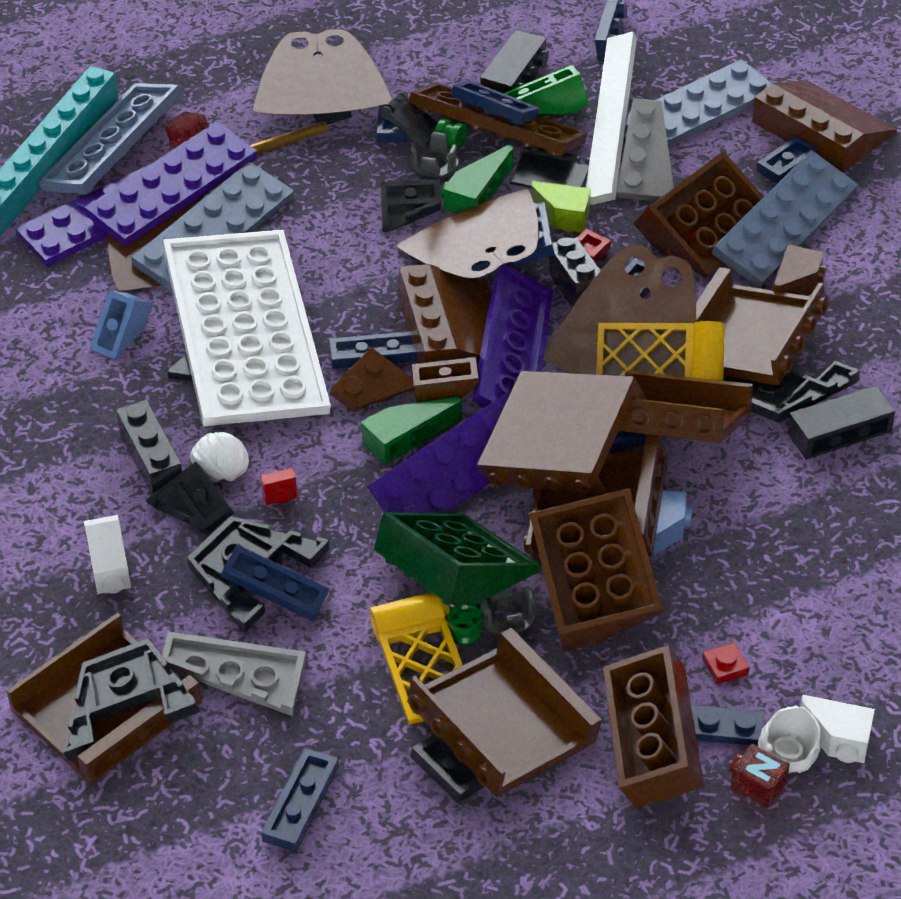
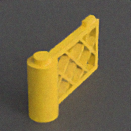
M699 321L695 323H598L596 375H604V367L614 358L625 369L619 376H625V372L628 370L633 371L645 358L657 370L654 373L665 374L663 371L678 359L685 366V377L723 381L725 324L715 321ZM606 331H620L626 337L614 351L605 344ZM625 331L634 332L630 336H628V334ZM642 331H651L658 339L644 352L633 340ZM656 331L666 332L660 336ZM674 331H686V343L675 352L665 339ZM631 343L641 355L627 367L617 355ZM663 343L673 355L659 368L648 355ZM605 349L610 353V355L606 359ZM683 352H685V361L680 357Z
M426 593L369 608L372 629L377 641L380 643L409 725L425 720L420 715L413 713L407 702L408 696L406 691L409 692L410 683L401 679V674L405 668L408 667L421 673L422 675L419 680L424 684L428 677L435 680L444 675L433 670L439 659L453 664V670L463 666L445 619L450 611L449 606L443 604L442 599L434 593ZM440 631L444 639L439 648L423 642L426 635ZM402 641L411 645V648L404 657L391 651L389 644ZM417 649L434 655L427 667L411 660Z

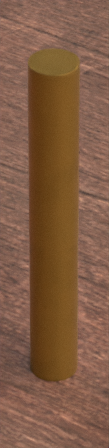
M325 121L250 146L257 150V155L328 132V126Z

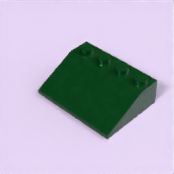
M383 512L374 546V551L383 556L386 563L397 566L404 571V576L416 580L423 585L422 588L425 591L436 594L442 599L443 604L453 608H461L463 604H478L540 572L542 566L464 513Z

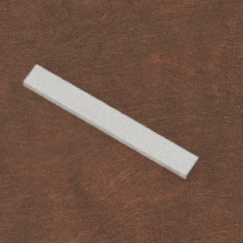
M634 32L607 38L586 188H591L590 205L616 199L637 42Z

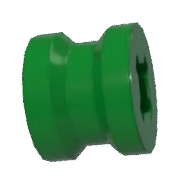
M442 118L434 132L446 134L448 147L451 149L452 145L455 144L459 150L466 141L467 126L462 123L453 124L450 119Z
M463 604L461 608L450 609L448 625L455 644L470 646L480 640L482 636V613L475 605Z

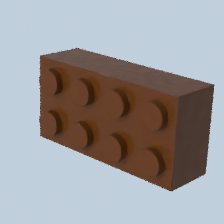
M670 645L603 666L619 789L637 809L703 788L704 781L684 664Z

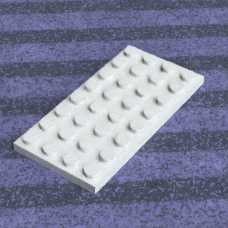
M284 230L163 239V251L203 427L330 414L331 404Z

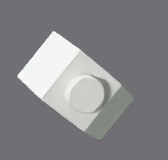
M118 515L84 521L97 594H114L122 589L131 588Z
M803 695L801 707L809 710L817 719L821 733L820 747L825 753L845 763H853L855 761L864 763L875 709Z

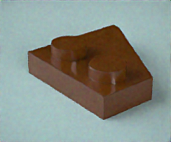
M370 347L330 389V395L349 410L356 412L368 408L371 404L388 401L391 397L408 391L410 393L415 391L414 381L378 351Z

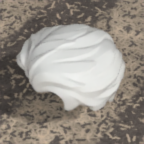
M225 432L206 434L196 443L190 453L191 462L194 463L196 461L212 482H218L222 479L232 482L246 472L249 464L248 453L243 443L233 435Z
M799 706L780 709L762 728L758 740L759 753L780 764L777 769H771L773 772L785 775L792 772L802 773L810 768L817 759L821 749L819 723L809 710Z

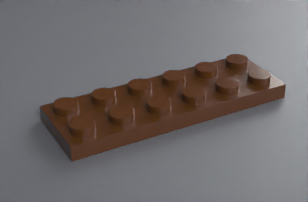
M439 82L432 83L410 93L409 103L417 105L423 112H437L443 114V118H448L451 121L461 120L469 123L468 126L473 129H487L493 131L497 137L520 140L519 143L526 147L538 146L545 149L547 154L553 156H561L586 142L588 132L540 116L537 119L525 122L524 125H515L509 123L508 118L503 116L486 114L484 112L485 109L480 107L466 106L461 103L462 100L451 96L452 87Z

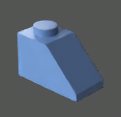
M109 290L89 349L117 359L144 330L153 303L128 293Z
M662 491L653 555L683 538L684 526L691 527L692 507L686 506L687 492Z

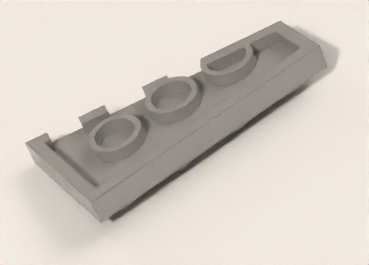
M633 98L616 197L657 201L674 188L662 101Z
M168 632L162 652V657L174 673L185 677L190 675L198 682L293 717L306 663V651Z

